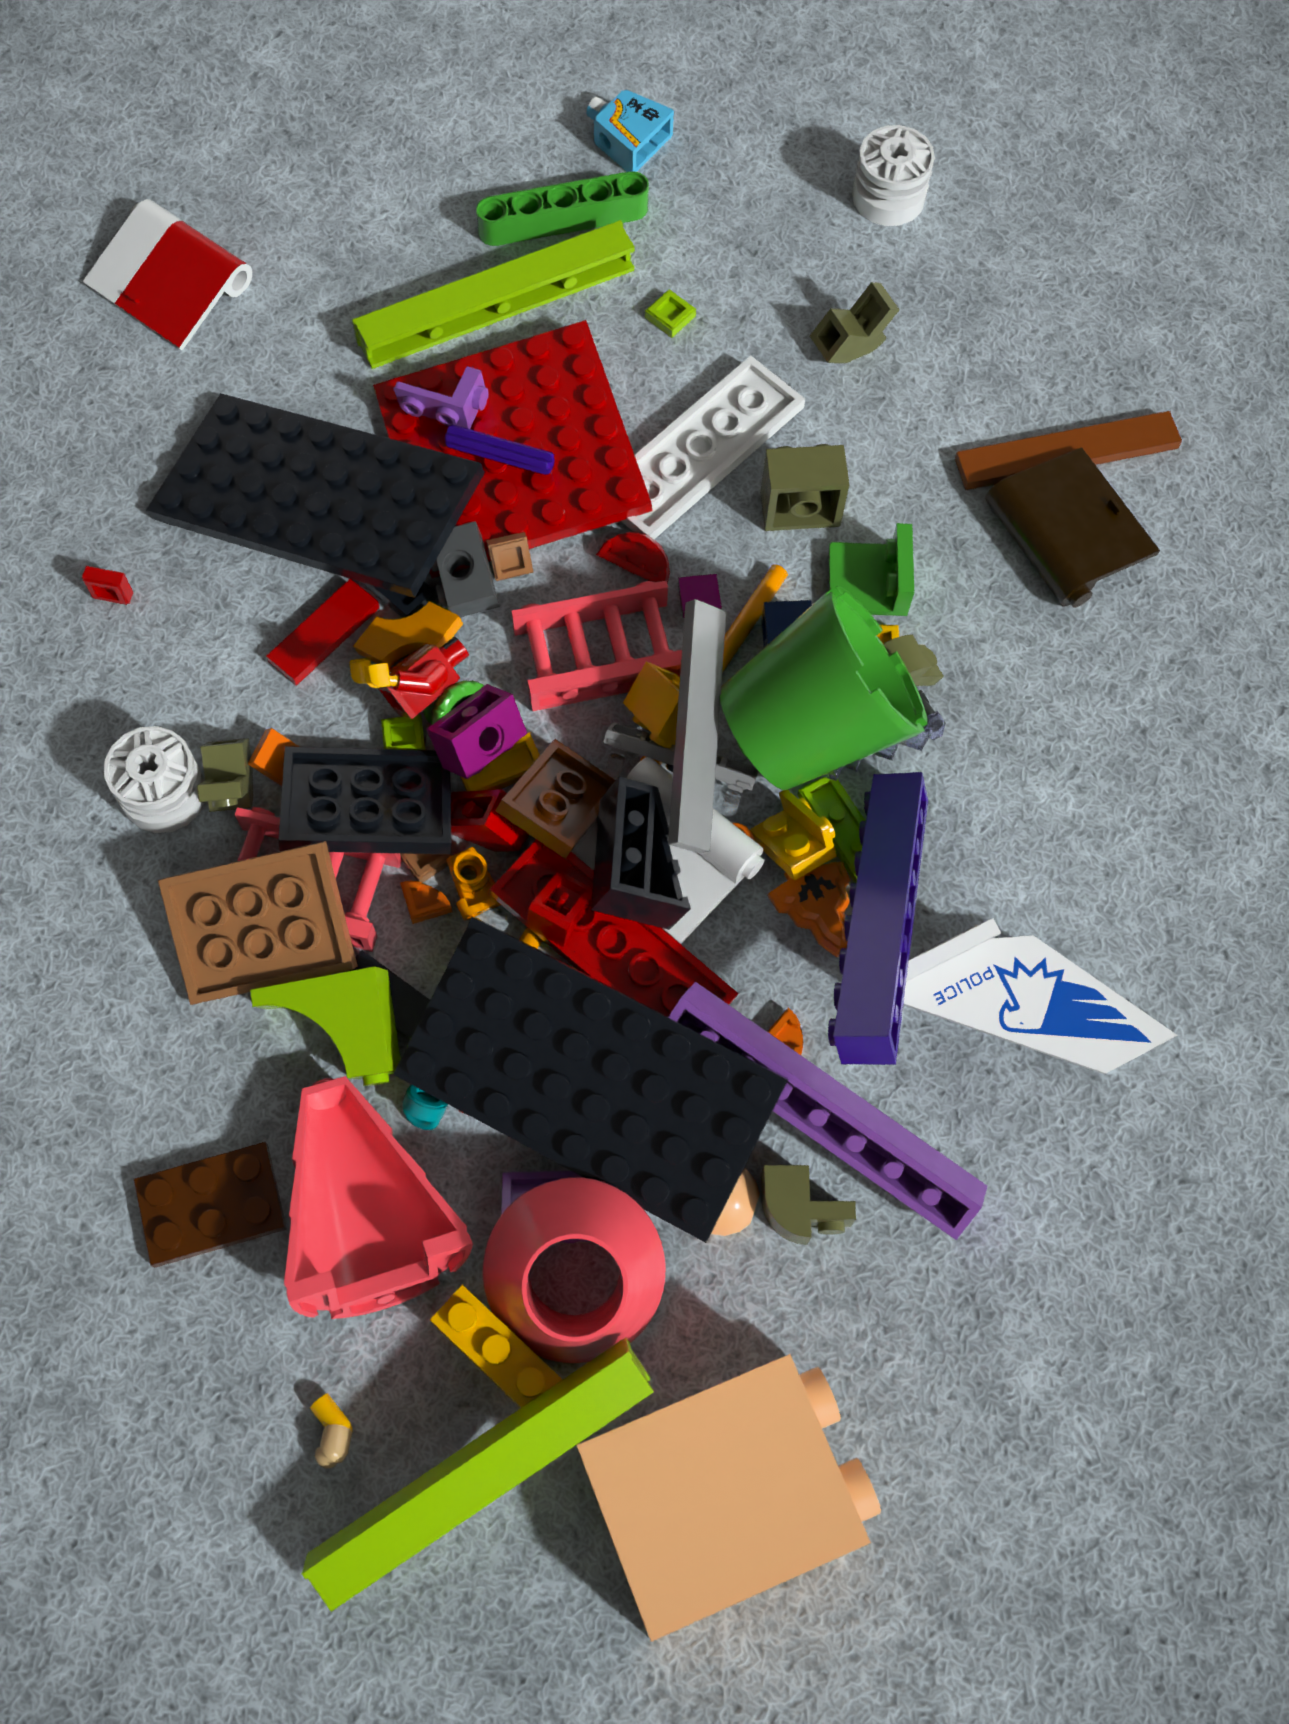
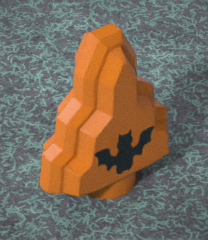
M832 862L824 864L797 880L792 879L785 872L784 876L787 881L767 894L768 898L778 913L788 914L797 927L811 930L820 946L836 958L839 957L840 949L847 948L848 942L844 931L846 917L844 913L850 903L845 889L850 879L844 863Z

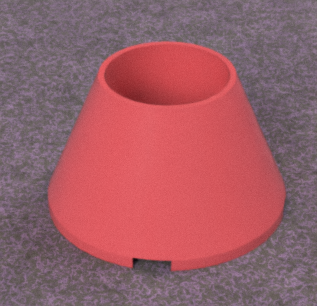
M583 1177L560 1178V1180L547 1182L526 1191L515 1199L499 1217L489 1236L483 1261L484 1289L492 1313L537 1356L555 1362L584 1363L591 1361L625 1337L631 1343L650 1323L658 1308L664 1290L665 1256L662 1242L651 1218L627 1193L606 1182ZM566 1239H584L602 1246L613 1256L620 1268L619 1279L613 1294L602 1306L589 1313L567 1315L552 1310L538 1298L531 1285L529 1271L536 1258L554 1243Z

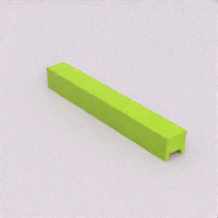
M616 221L352 319L356 343L358 346H361L371 368H377L634 271V265L631 262V253L635 252V246L623 228L622 221Z
M626 1337L308 1552L301 1574L305 1580L308 1578L329 1610L332 1612L651 1395L654 1392L648 1382L651 1378L632 1351Z

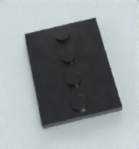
M285 746L279 851L326 841L329 852L451 854L450 771L442 767L435 750Z

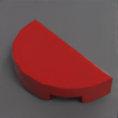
M637 532L618 534L604 542L596 554L648 581L655 583L667 581L668 585L670 576L668 557L662 546L649 535Z

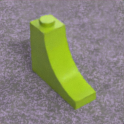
M369 967L250 990L252 1007L295 1010L321 1026L337 1046L342 1056L348 1079H362L363 1086H373L389 1082V1075L394 1073L400 1061L388 970L379 967Z

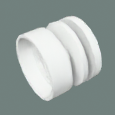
M890 125L873 130L863 139L859 150L857 173L852 190L853 203L858 212L872 223L883 226H900L913 221L922 212L935 161L934 149L926 136L913 128L902 125Z
M159 726L140 727L124 734L111 746L104 761V778L127 818L136 826L153 833L173 832L187 826L200 814L205 802H199L197 785L205 779L186 741L178 734Z

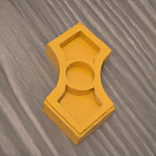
M429 601L421 610L405 618L389 620L376 616L353 647L363 657L369 658L377 664L388 663V667H391L397 660L413 653L425 644L436 645L440 648L452 639L463 625V622L459 615Z

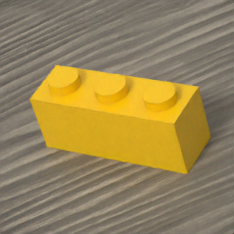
M463 1285L457 1289L430 1319L433 1325L519 1408H522L563 1380Z

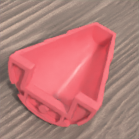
M346 1076L337 1079H321L313 1083L312 1086L302 1088L292 1156L295 1175L289 1209L291 1225L284 1285L287 1289L286 1294L291 1308L297 1313L311 1318L318 1315L317 1310L329 1311L331 1319L355 1317L396 1306L439 1285L438 1275L448 1267L450 1272H456L471 1253L473 1243L465 1223L427 1180L423 1169L393 1137L392 1128Z

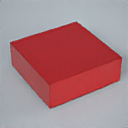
M90 566L85 567L82 579L93 599L124 605L130 604L134 592L124 573Z

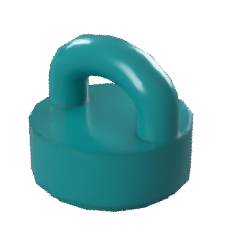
M410 1085L403 1098L402 1109L406 1119L412 1125L422 1130H433L440 1123L448 1104Z

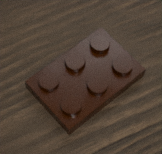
M554 739L503 797L495 811L566 859L598 818L600 799L616 780Z
M266 1142L134 1179L150 1265L154 1268L287 1230L269 1146Z

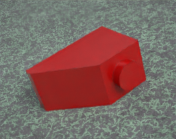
M502 789L451 793V835L495 852L519 851L529 836L527 832L512 824L508 819L495 811L503 797L507 794Z

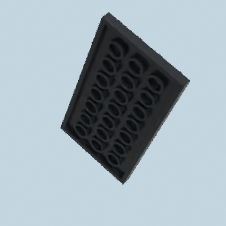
M220 393L146 511L151 519L415 598L485 472L482 464L476 461Z
M476 917L471 918L393 1073L398 1078L580 1176L606 1182L617 1187L632 1197L647 1212L705 1243L709 1240L789 1080Z

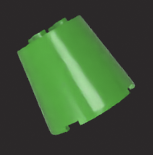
M835 586L826 592L721 686L720 702L722 710L741 752L751 761L764 778L781 790L791 789L924 732L923 726L927 725V715L922 699L897 651L891 655L888 653L877 636L883 629L863 604L849 591L840 586Z

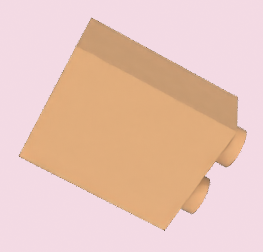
M788 1354L577 1445L578 1452L651 1642L871 1543L862 1522L881 1514L879 1501L873 1485L858 1458L837 1465L823 1428L841 1421V1417L832 1390L818 1366L799 1374L791 1354Z

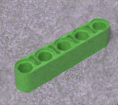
M629 171L483 198L476 206L479 238L487 245L499 246L603 227L619 220L622 223L642 219L648 212L649 181L642 173Z

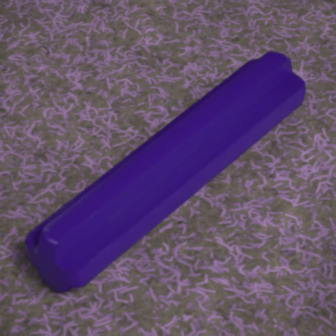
M450 425L445 434L446 446L449 448L544 475L551 473L555 463L552 452L457 425Z

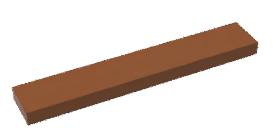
M1165 411L958 451L955 456V462L965 490L995 485L1006 477L1081 447L1094 464L1098 465L1179 449L1182 439L1171 412Z

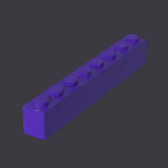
M923 772L873 774L871 791H866L864 794V810L867 819L860 822L859 837L862 851H856L854 865L857 882L850 884L849 891L850 905L853 910L852 915H846L844 922L845 938L848 942L847 948H841L839 953V968L842 982L835 983L834 1005L837 1014L836 1018H830L828 1024L830 1046H836L841 1065H896L928 808V797Z

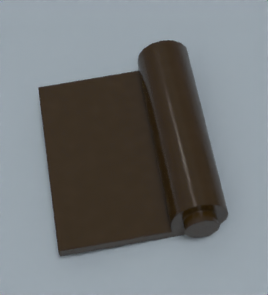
M1082 447L1006 477L995 484L985 496L987 504L1063 607L1071 605L1073 608L1081 606L1093 595L1091 590L1097 581L1152 558L1160 552V549Z

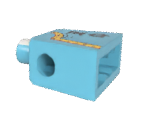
M629 90L621 91L610 103L605 102L599 97H594L588 104L586 114L594 120L595 145L626 172H637L673 136L674 110Z

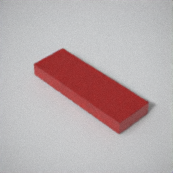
M349 579L266 655L268 663L297 686L380 608L379 602L352 579Z

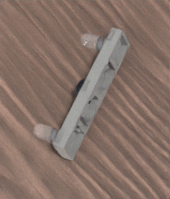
M612 721L603 743L612 746L611 751L627 755V752L630 751L645 757H651L654 760L666 763V768L673 772L675 745H672L671 748H664L649 738L651 733ZM615 753L609 755L605 773L613 779H617L621 775L625 762L624 756ZM717 755L715 779L726 782L728 784L727 788L734 790L726 791L721 812L726 817H732L736 814L742 797L737 792L743 793L744 789L752 791L758 770L753 766Z

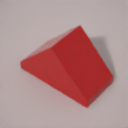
M559 870L532 901L528 909L526 927L564 947L590 903L593 889Z

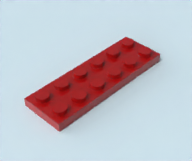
M536 839L489 889V895L526 926L528 909L532 901L559 870L592 889L594 870L574 853L571 852L565 859ZM592 899L564 947L531 930L577 970L668 1017L681 997L695 982L728 1005L738 995L737 991L662 928L592 911Z

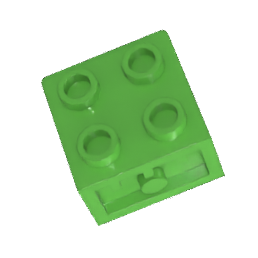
M897 523L893 539L887 538L886 544L831 542L829 545V590L835 586L846 589L863 604L871 615L907 616L914 596L912 524Z

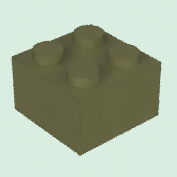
M819 444L813 447L792 448L781 446L776 449H766L760 490L765 531L841 526L850 485L844 445Z

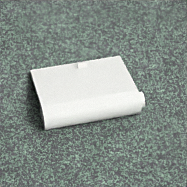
M646 757L631 770L627 779L658 787L669 826L673 775L651 757ZM714 808L709 852L697 853L669 845L673 860L678 859L681 870L677 875L683 897L688 896L691 909L670 930L662 929L680 944L744 877L751 879L764 864V859L761 857L763 847ZM598 819L572 850V853L593 870L595 865Z

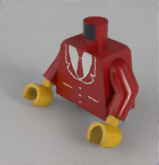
M454 636L440 648L430 644L421 646L393 668L388 667V663L371 665V659L369 658L350 660V673L354 682L358 684L366 683L370 688H377L398 715L413 719L441 696L445 689L454 685L460 679L454 667L466 659L469 653L459 639Z

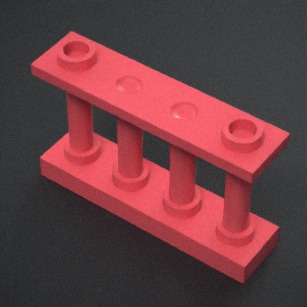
M646 581L639 583L635 587L542 605L527 604L520 609L511 610L514 635L528 633L537 672L535 679L527 680L532 711L628 693L646 661L673 672L680 677L682 650L673 651L669 649L659 608L667 606V581L656 583ZM643 611L654 654L635 659L630 656L620 615ZM605 618L615 662L595 666L591 663L582 623ZM566 626L577 669L571 672L556 674L552 670L543 630Z
M237 807L235 817L242 830L248 831L237 860L241 861L257 857L264 835L279 839L280 817H276L271 811L260 807H253L251 810ZM329 852L335 879L344 855L367 860L351 911L345 913L352 946L373 952L377 934L373 923L369 922L367 914L383 865L400 868L402 863L400 853Z

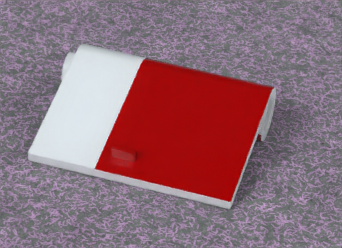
M146 199L134 205L129 217L82 282L182 350L224 292L231 297H238L249 286L252 278V269L250 265L154 201Z

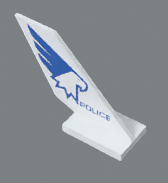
M994 918L909 959L903 1005L1102 1074H1106L1178 1036L1034 935L993 938L1001 934Z

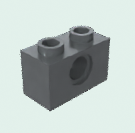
M476 521L454 527L432 566L433 572L439 571L442 584L436 585L441 607H448L450 612L459 615V617L500 607L482 535ZM462 565L470 566V571L466 576L461 578L452 576L457 567Z

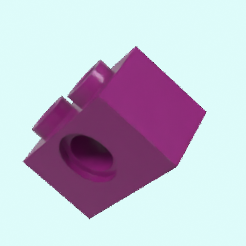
M486 684L427 728L442 767L467 780L480 773L487 764L503 752L510 750L518 740L527 734L513 694Z

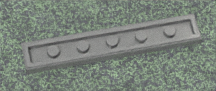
M694 599L686 602L668 845L697 853H705L710 851L726 611Z

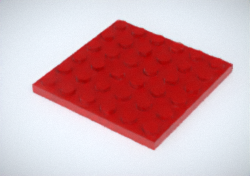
M587 320L373 385L390 439L482 464L485 474L455 527L476 521L482 535L488 562L491 560L487 540L525 532L528 547L532 549L625 520L627 517L653 511L652 502ZM467 366L481 370L485 387L488 389V400L484 409L478 411L470 429L552 452L555 463L551 473L544 475L447 447L445 434L448 426L441 424L438 420L422 415L420 417L409 415L401 409L394 392L396 383L402 382L452 397ZM459 566L454 570V572L470 568V566ZM431 568L429 572L431 578L439 577V571L433 572Z

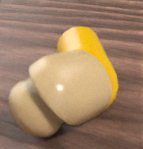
M326 1393L317 1399L309 1409L324 1427L320 1446L315 1450V1459L321 1467L330 1469L334 1468L337 1463L343 1462L348 1455L353 1428L346 1415L332 1397Z

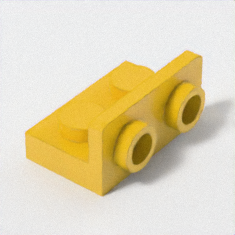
M783 790L779 792L783 811L768 817L765 821L749 830L752 832L755 842L763 847V851L792 879L797 880L837 857L832 840L836 837L830 821L825 816L819 817L815 814L804 798L798 799L789 790Z

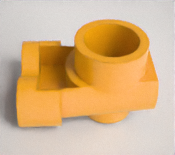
M474 847L446 859L460 898L456 905L464 921L501 905L489 895V889L495 882L487 870L486 860L481 854L476 852ZM470 868L475 871L476 878L468 880L463 878L460 873L463 869Z

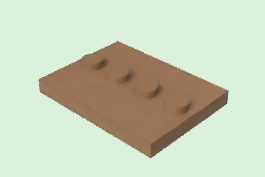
M326 841L158 880L190 1005L248 993L251 989L353 970L357 967Z

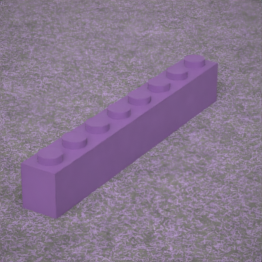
M697 982L686 991L669 1015L670 1018L788 1078L789 1080L773 1112L955 1240L959 1238L982 1208L988 1187L986 1184Z

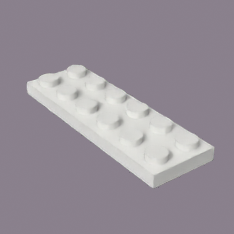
M750 355L635 454L652 502L653 511L627 517V519L621 522L633 532L649 535L653 539L657 538L804 408L805 398Z

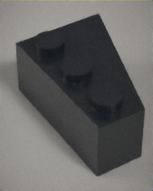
M619 776L600 799L591 910L670 930L691 908L688 896L683 897L677 875L681 870L678 859L673 860L670 846L668 845L669 826L658 787Z

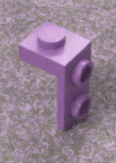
M468 366L452 397L402 382H397L394 387L400 408L406 413L415 417H420L421 415L438 420L441 424L448 427L450 425H457L470 429L478 411L484 409L488 400V389L485 387L481 370Z

